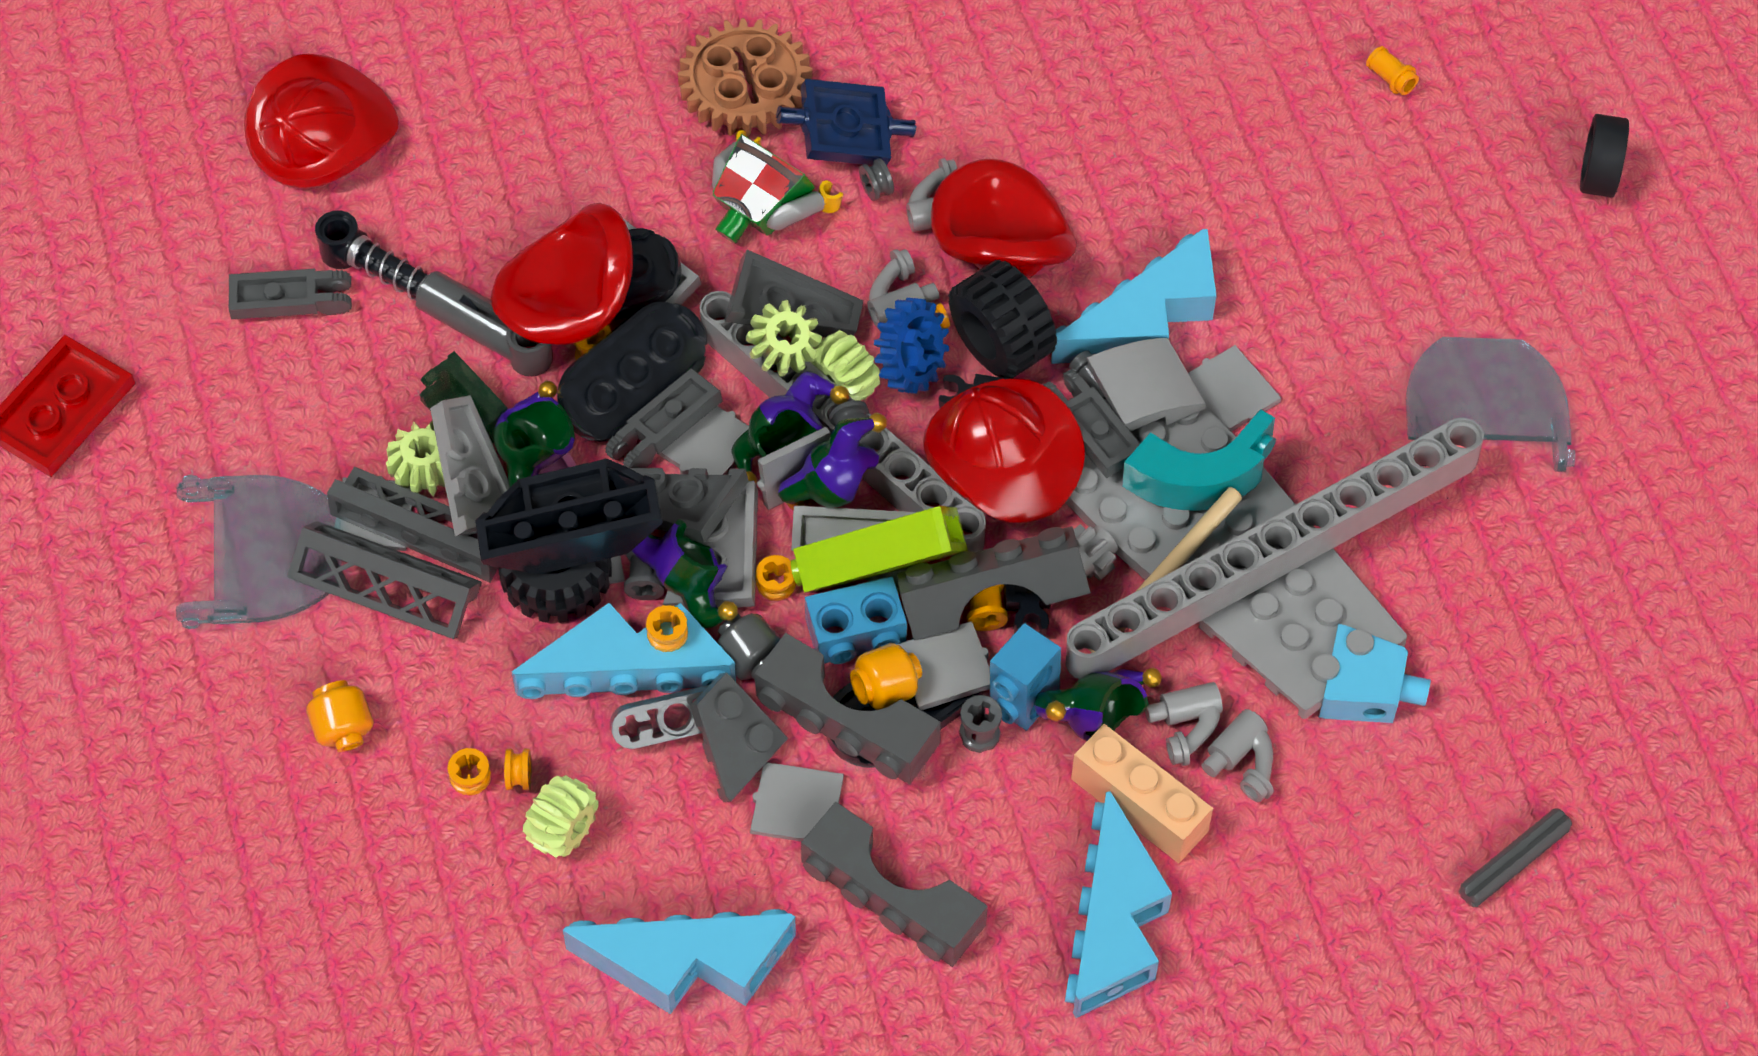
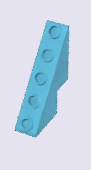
M1202 229L1195 235H1186L1179 241L1173 251L1163 258L1161 256L1154 258L1146 266L1144 272L1132 280L1126 279L1114 289L1112 295L1101 303L1094 302L1083 311L1080 318L1069 326L1063 325L1057 328V345H1055L1056 349L1052 352L1051 364L1071 363L1078 354L1086 350L1090 351L1091 354H1097L1132 342L1155 338L1169 339L1168 322L1213 320L1217 296L1208 229Z
M608 603L511 672L515 693L525 699H537L548 694H566L571 697H583L594 692H612L617 695H629L640 690H658L663 693H675L685 688H698L710 685L720 673L725 672L736 682L735 662L681 603L675 607L683 611L687 618L688 638L680 649L672 652L656 650L647 639L646 628L636 633L615 608ZM671 622L661 624L663 635L673 634Z
M1111 791L1106 792L1105 803L1095 801L1091 829L1100 831L1098 845L1089 844L1085 872L1094 873L1092 888L1082 886L1078 915L1087 916L1085 931H1075L1072 958L1081 959L1079 975L1069 973L1065 1002L1074 1004L1073 1014L1075 1018L1156 979L1159 960L1139 927L1169 913L1172 898L1171 890Z
M771 909L762 912L760 915L740 916L733 912H722L714 915L712 918L692 919L686 915H673L667 917L664 921L645 922L639 918H625L619 920L617 924L597 925L592 921H576L563 929V935L568 951L671 1014L697 977L746 1006L795 938L796 924L794 915L784 910Z

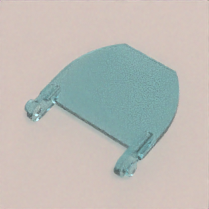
M1442 337L1433 343L1416 362L1406 391L1408 440H1416L1453 419L1469 418L1481 426L1484 432V440L1552 442L1555 472H1565L1567 467H1574L1575 450L1567 449V445H1571V427L1565 389L1551 364L1524 340Z
M187 475L182 478V482L177 484L176 496L182 501H214V600L179 604L176 607V619L182 622V627L196 629L202 623L234 624L277 620L304 611L330 594L287 578L302 527L318 521L341 530V519L330 515L326 494L305 483L270 475L223 476L210 479H200L195 475ZM309 548L302 570L319 577L332 571L324 554ZM337 559L339 566H342V560ZM334 575L327 578V580L338 583Z

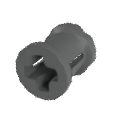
M632 551L626 554L630 562L629 578L624 582V592L629 597L638 600H654L662 597L665 587L659 581L656 571L636 557Z
M977 695L967 699L962 705L960 712L961 726L959 735L962 738L963 745L970 751L978 753L991 750L999 743L1001 735L999 728L1002 720L1001 707L996 700L985 695ZM985 708L989 709V714H985ZM973 734H976V740H973Z

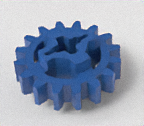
M918 298L898 299L895 301V309L887 308L885 310L887 322H879L877 325L881 333L880 338L874 340V345L880 347V354L874 360L875 363L883 364L879 376L880 378L889 379L887 387L898 389V392L917 394L918 391H928L929 382L937 383L939 380L936 370L946 366L943 356L944 352L949 351V346L943 344V338L947 336L949 330L948 328H941L940 324L945 316L943 313H935V303L926 302V299Z

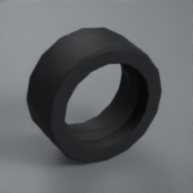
M1603 114L1594 115L1589 129L1581 170L1580 191L1582 193L1611 198L1615 196L1620 183L1628 144L1629 120L1627 118Z

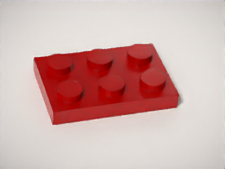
M64 335L0 404V447L52 477L136 384L133 375L67 335Z

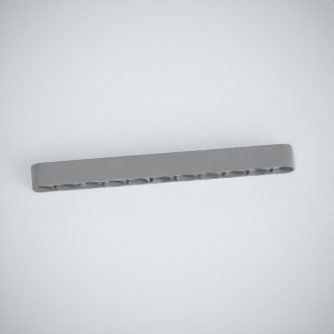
M1469 418L1453 419L1077 623L1067 634L1066 667L1068 672L1078 679L1090 673L1109 672L1471 473L1478 464L1484 440V432L1481 426ZM1419 465H1426V466H1428V467H1430V468H1424V467L1419 466ZM1383 485H1390L1394 488H1387ZM1345 505H1353L1358 508H1350ZM1308 525H1316V526H1319V527H1321V528H1312V527H1309ZM1279 545L1283 547V549H1275L1271 546ZM1232 566H1243L1247 569L1241 570L1233 568ZM1196 586H1204V587H1207V588H1209V589H1208V590H1198V589H1196V588H1194V587H1196ZM1157 607H1167V608H1170L1171 610H1170V611H1160V610H1158V609H1156V608H1157ZM1124 627V628H1130V629H1132L1133 631H1132V632H1121V631H1119V630H1117V629ZM1088 648L1095 652L1084 654L1078 650Z

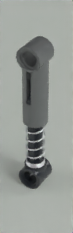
M342 210L331 211L318 219L315 224V234L320 255L327 266L334 269L364 268L368 276H378L382 284H393L396 292H407L410 300H416V307L419 310L510 360L513 369L521 375L537 376L550 368L553 362L552 345L528 340L510 330L495 314L491 300L439 271H434L427 275L422 272L421 266L414 268L409 265L407 258L400 260L394 257L392 250L386 252L380 249V244H373L367 234L358 228L355 217L348 212Z

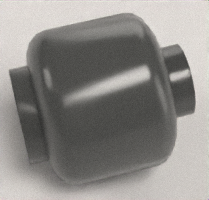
M738 614L732 621L726 620L719 627L718 633L721 636L717 643L734 660L735 674L738 679L755 680L754 673L781 637L761 615L748 614L741 617Z

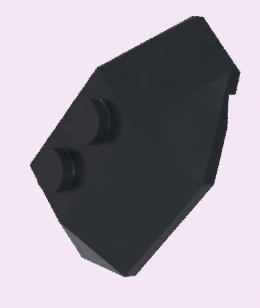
M603 459L518 479L496 500L487 513L483 512L475 520L480 558L483 565L539 575L628 554L659 527L663 521L654 478L647 475L643 476L612 460Z

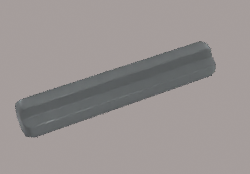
M1552 809L1465 880L1458 891L1461 898L1469 906L1478 907L1567 834L1572 826L1571 819L1561 809Z

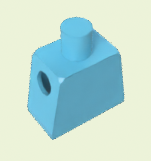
M1338 624L1332 656L1339 662V673L1335 678L1327 680L1319 718L1393 723L1399 701L1421 706L1426 705L1431 679L1404 674L1408 650L1405 647L1372 635L1374 645L1371 652L1366 655H1355L1348 650L1346 639L1350 632L1357 629Z

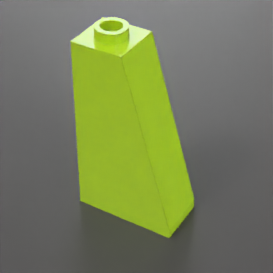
M938 506L794 548L795 559L791 560V570L797 586L802 585L804 593H811L904 569L918 563H926L949 557L959 552L968 551L957 507Z

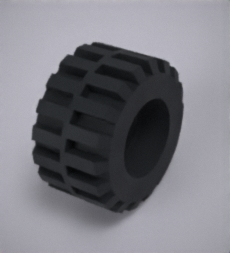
M994 260L952 287L951 291H949V308L961 339L979 363L995 376L1013 379L1056 349V329L1045 301L1030 280L1010 263Z
M611 558L574 566L554 574L543 573L538 575L498 567L503 592H507L508 601L514 608L520 605L522 614L529 618L534 612L538 613L539 621L549 623L550 616H558V622L561 623L568 622V614L575 613L577 618L586 615V606L588 604L595 608L601 602L600 593L606 594L610 586L609 577H612Z

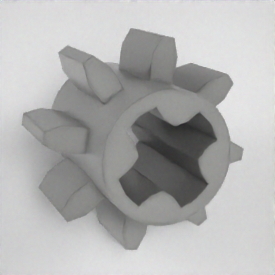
M1080 524L1074 529L1086 577L1090 579L1094 575L1100 581L1115 568L1112 562L1116 559L1114 554L1118 550L1117 544L1110 533L1101 526H1089L1085 529Z

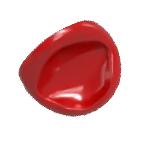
M317 54L296 55L282 61L269 70L253 89L244 117L246 144L258 167L274 181L297 189L323 186L354 171L376 155L394 137L399 126L397 112L393 104L377 84L345 62Z
M980 159L967 163L944 178L933 197L931 228L939 247L953 258L973 263L979 270L994 260H1001L1010 263L1027 278H1030L1046 265L1066 262L1076 252V239L1054 197L1041 180L1014 163L997 159Z
M590 204L509 260L499 271L491 293L492 308L498 318L510 330L528 340L554 345L572 344L586 340L610 324L625 301L633 271L632 241L626 222L621 214L606 204Z
M999 379L974 386L958 394L934 414L927 425L923 437L926 458L930 466L944 482L977 509L1003 522H1032L1054 514L1065 504L1075 490L1084 467V440L1073 412L1053 391L1031 380Z

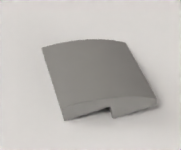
M1168 338L1132 342L1087 357L1088 368L1111 409L1130 432L1161 418L1166 425H1169L1206 409V403Z

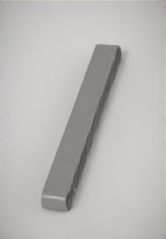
M714 291L705 295L701 300L699 306L700 321L706 332L707 343L769 398L785 395L796 379L804 372L816 373L837 386L811 362L805 361L806 367L803 372L796 373L789 367L786 376L781 377L778 372H774V370H777V365L775 364L768 371H763L762 364L766 359L763 356L752 359L750 356L751 350L756 345L745 346V344H751L746 341V335L749 331L754 330V328L750 325L724 322L725 319L715 320L716 318L726 317L731 294L724 291ZM777 334L776 338L778 341L784 340ZM818 395L813 402V412L823 427H827L832 434L835 427L831 424L829 415L839 404L832 402L830 396ZM887 428L879 433L871 431L861 438L860 443L878 450L876 453L879 455L877 466L864 472L862 479L899 511L920 512L934 508L927 506L926 504L938 503L946 507H957L962 530L972 532L970 535H964L968 551L978 552L983 550L986 519L982 511L949 487L929 464ZM902 475L909 477V479L900 480L895 477Z

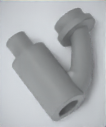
M945 158L939 159V168L929 174L913 190L909 203L906 204L908 222L912 232L931 228L933 198L929 197L939 187L942 180L957 169L954 159L948 161Z
M895 249L890 252L891 261L877 276L871 287L867 306L876 327L879 322H887L885 310L887 308L895 309V301L898 299L918 298L926 299V302L939 299V292L934 283L923 287L913 283L888 293L890 286L897 276L901 281L908 279L910 274L915 273L913 260L906 249L901 251Z
M1210 682L1161 694L1160 702L1147 706L1145 714L1149 723L1165 720L1169 726L1199 718L1196 726L1186 737L1179 731L1175 732L1173 737L1166 738L1168 756L1173 765H1189L1190 754L1195 752L1214 732L1220 719V713L1223 710L1222 699L1216 683Z
M1244 709L1208 747L1210 756L1201 764L1202 769L1209 776L1216 777L1223 768L1232 770L1253 749L1255 751V770L1248 769L1243 774L1240 787L1255 802H1261L1264 798L1268 799L1274 793L1273 786L1270 783L1273 746L1264 720L1255 712Z

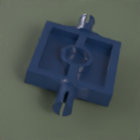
M805 79L800 88L802 108L778 106L776 111L777 124L801 126L805 135L806 157L813 160L873 165V161L880 158L887 166L891 160V135L914 137L916 133L915 120L892 118L886 106L885 89L878 86Z

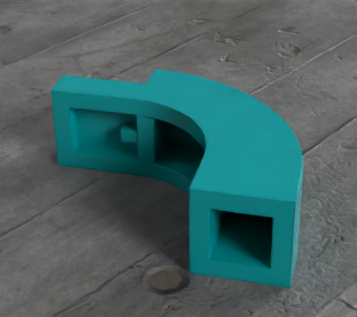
M1260 409L1230 444L1220 450L1209 453L1182 451L1150 432L1124 462L1122 487L1158 506L1189 511L1210 509L1229 487L1235 488L1243 497L1262 480L1264 460L1268 457L1276 442V438L1273 437L1275 417Z

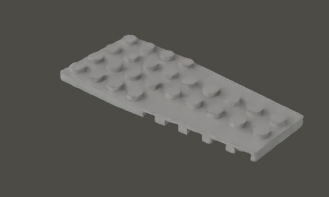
M1207 407L1169 425H1166L1161 418L1131 431L1140 444L1151 432L1177 449L1190 453L1214 452L1224 448L1236 438ZM1085 453L1081 477L1075 490L1065 503L1088 527L1101 526L1108 531L1118 547L1115 554L1146 580L1208 510H1178L1148 502L1122 487L1124 469L1106 478ZM1263 467L1261 482L1242 497L1237 506L1184 565L1296 504ZM1279 545L1271 546L1275 549H1283V547ZM1334 549L1323 553L1199 622V628L1211 639L1216 635L1233 650L1232 657L1243 667L1247 664L1250 665L1266 679L1265 686L1276 696L1281 693L1299 709L1298 715L1302 719L1308 718L1321 708L1327 680L1335 678L1339 673V662L1332 656L1338 624L1357 629L1350 632L1346 639L1348 650L1355 655H1366L1371 652L1374 645L1372 635L1405 647L1407 634ZM1237 565L1232 566L1233 568H1236V569H1241V570L1247 569L1246 567H1243V566H1237ZM1196 586V587H1194V588H1196V589H1198V590H1208V589H1209V588L1204 587V586Z

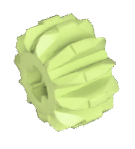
M788 300L782 301L778 310L772 304H766L762 310L763 316L755 314L751 319L750 324L754 330L749 331L746 335V341L756 345L750 352L751 358L757 359L763 356L766 359L762 364L763 371H768L773 364L777 365V372L780 377L786 376L789 367L796 373L803 372L806 367L805 361L813 362L818 356L813 347L819 346L822 342L821 335L811 332L818 325L817 318H810L808 320L802 318L806 312L805 305L799 306L795 313L791 312ZM778 333L781 337L789 335L792 340L790 343L787 340L778 341L776 336Z
M839 330L828 335L826 338L824 337L819 346L814 347L818 356L811 363L837 386L846 387L849 390V396L854 401L865 400L880 384V369L873 362L874 356L866 351L865 345L858 343L855 336L847 335Z
M413 421L410 432L397 429L396 441L388 442L386 449L388 457L386 462L387 471L391 477L395 478V484L404 488L410 486V490L416 493H420L422 489H428V492L434 497L437 491L436 487L438 485L445 487L433 421L426 428H420Z
M566 775L563 777L555 776L550 780L549 784L541 787V791L536 798H532L533 804L526 812L525 817L527 820L523 824V832L526 834V840L534 844L533 847L542 853H549L555 858L558 856L566 857L573 848L580 846L583 837L589 834L588 829L590 825L596 820L594 813L598 809L599 803L596 800V793L588 789V785L576 778L573 780Z

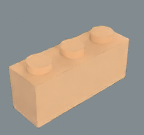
M1103 724L1074 754L1071 779L1103 803H1105L1106 792L1111 791L1131 826L1178 864L1208 833L1213 807L1106 724Z

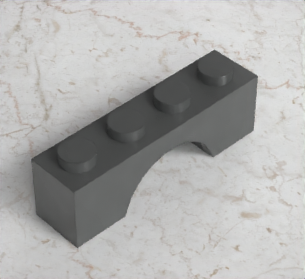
M1073 526L1067 528H1048L1037 536L1019 541L1007 539L997 543L993 548L978 552H959L948 560L934 564L918 563L909 567L904 572L897 573L900 595L914 641L958 629L962 611L969 600L980 591L991 586L1013 584L1025 587L1037 594L1046 605L1091 593Z
M787 633L782 636L754 673L756 696H758L763 705L772 711L779 712L782 710L796 718L801 727L812 734L820 732L834 740L839 749L853 757L859 755L873 763L875 768L887 778H899L911 785L940 744L941 722L902 699L889 707L875 711L854 710L837 702L828 693L823 684L825 679L824 655Z
M835 801L801 842V862L805 870L816 880L821 882L828 880L841 889L843 897L855 907L863 908L865 906L877 914L880 922L891 932L897 935H901L903 932L916 941L920 951L928 958L937 962L943 960L953 967L986 926L988 906L951 880L924 890L905 889L886 880L877 871L870 856L873 848V827Z

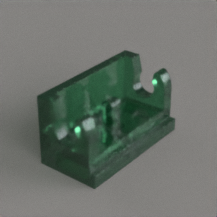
M454 351L447 356L446 360L429 370L421 378V382L427 388L419 394L420 401L430 410L431 407L443 400L471 395L493 444L497 420L508 408Z

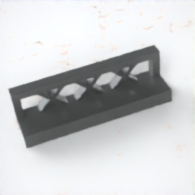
M355 466L345 483L335 479L327 492L330 515L489 583L498 570V567L483 565L481 562L477 531L455 537L454 529L438 523L443 520L452 522L450 508L445 504L412 492L407 488ZM360 483L376 490L378 497L358 489V484ZM404 503L416 507L418 514L398 505Z
M318 521L302 527L287 575L289 579L452 639L458 637L467 605L477 599L482 584L479 580ZM309 548L323 553L332 571L320 577L303 571ZM337 559L345 561L347 564L339 566ZM354 565L364 568L373 587L362 592L350 588L342 571ZM378 574L388 577L389 579L381 582ZM334 575L338 583L327 580V578ZM394 581L407 584L415 602L405 607L392 604L384 586ZM419 589L431 594L423 597ZM373 591H376L379 598L373 597L368 594ZM437 596L456 602L450 623L446 624L435 620L426 602ZM418 606L421 614L411 611L410 609Z

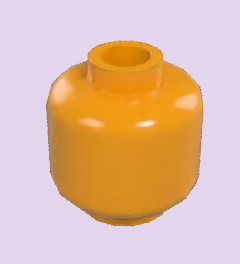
M889 643L860 655L856 660L855 669L850 673V679L859 701L862 704H869L871 707L880 710L889 707L901 699L907 701L913 698L917 693L918 679L922 677V668L914 653H907L902 646Z
M346 680L328 683L312 692L313 699L308 702L306 713L316 741L322 746H336L337 752H345L361 746L364 743L362 736L367 734L374 724L362 689L357 686L348 685Z

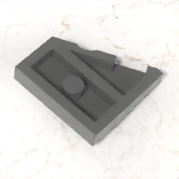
M727 672L720 673L690 705L696 727L700 729L703 735L702 746L707 761L713 763L721 787L717 789L719 798L723 802H731L785 743L788 737Z

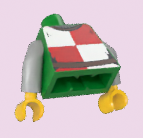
M744 130L738 131L736 142H733L714 158L712 188L714 190L712 196L723 208L728 210L715 230L734 244L738 242L749 225L768 236L775 230L784 229L820 211L825 213L837 212L840 209L843 193L839 192L837 195H829L833 184L828 180L820 184L818 192L813 191L815 186L804 173L761 146V137L758 136L754 141L749 139Z

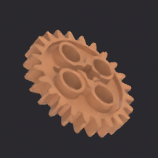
M741 18L739 27L733 28L731 23L726 20L724 21V31L721 32L715 27L710 26L709 38L697 34L695 36L696 47L687 45L685 48L686 58H680L678 82L681 100L687 101L688 112L698 111V122L700 124L711 119L713 131H717L722 125H726L728 136H732L737 128H743L746 131L747 137H749L753 127H757L765 135L767 133V124L769 123L781 129L782 123L777 124L776 122L778 106L801 109L800 88L805 79H812L809 54H803V43L801 41L792 43V33L790 31L779 36L778 24L772 25L768 30L763 29L761 19L757 20L754 27H748L745 18ZM734 51H738L741 55L745 76L742 70H739L738 57ZM745 77L747 82L752 84V96L755 99V104L750 101Z

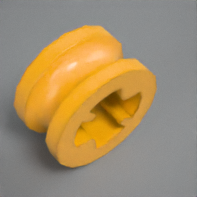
M771 555L759 562L756 568V587L764 598L771 601H780L793 594L796 583L791 570V561L781 555ZM774 572L778 577L784 575V582L778 584L774 579L768 580V574Z
M662 605L649 613L646 619V630L650 645L662 652H672L680 649L688 638L687 618L684 612L672 605ZM671 622L673 634L663 635L661 624Z
M465 748L453 754L448 761L449 779L451 786L456 792L472 796L481 793L489 785L491 771L488 759L483 752L475 748ZM466 765L471 769V765H476L478 775L475 778H471L470 774H468L467 779H463L460 769Z
M506 749L504 762L506 790H513V787L516 785H521L523 790H530L532 775L530 749H523V752L519 754L514 753L513 749Z

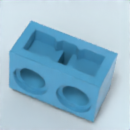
M893 576L805 597V620L814 649L824 655V664L829 662L833 664L846 663L855 656L862 655L889 643L900 644L907 641V621ZM882 616L888 620L877 623L871 621L870 618ZM833 626L841 627L844 629L842 632L839 633H830L826 631L827 628Z
M1025 623L990 660V697L1000 705L1004 722L1008 724L1014 722L1027 731L1039 717L1034 706L1037 695L1045 691L1060 690L1061 647Z

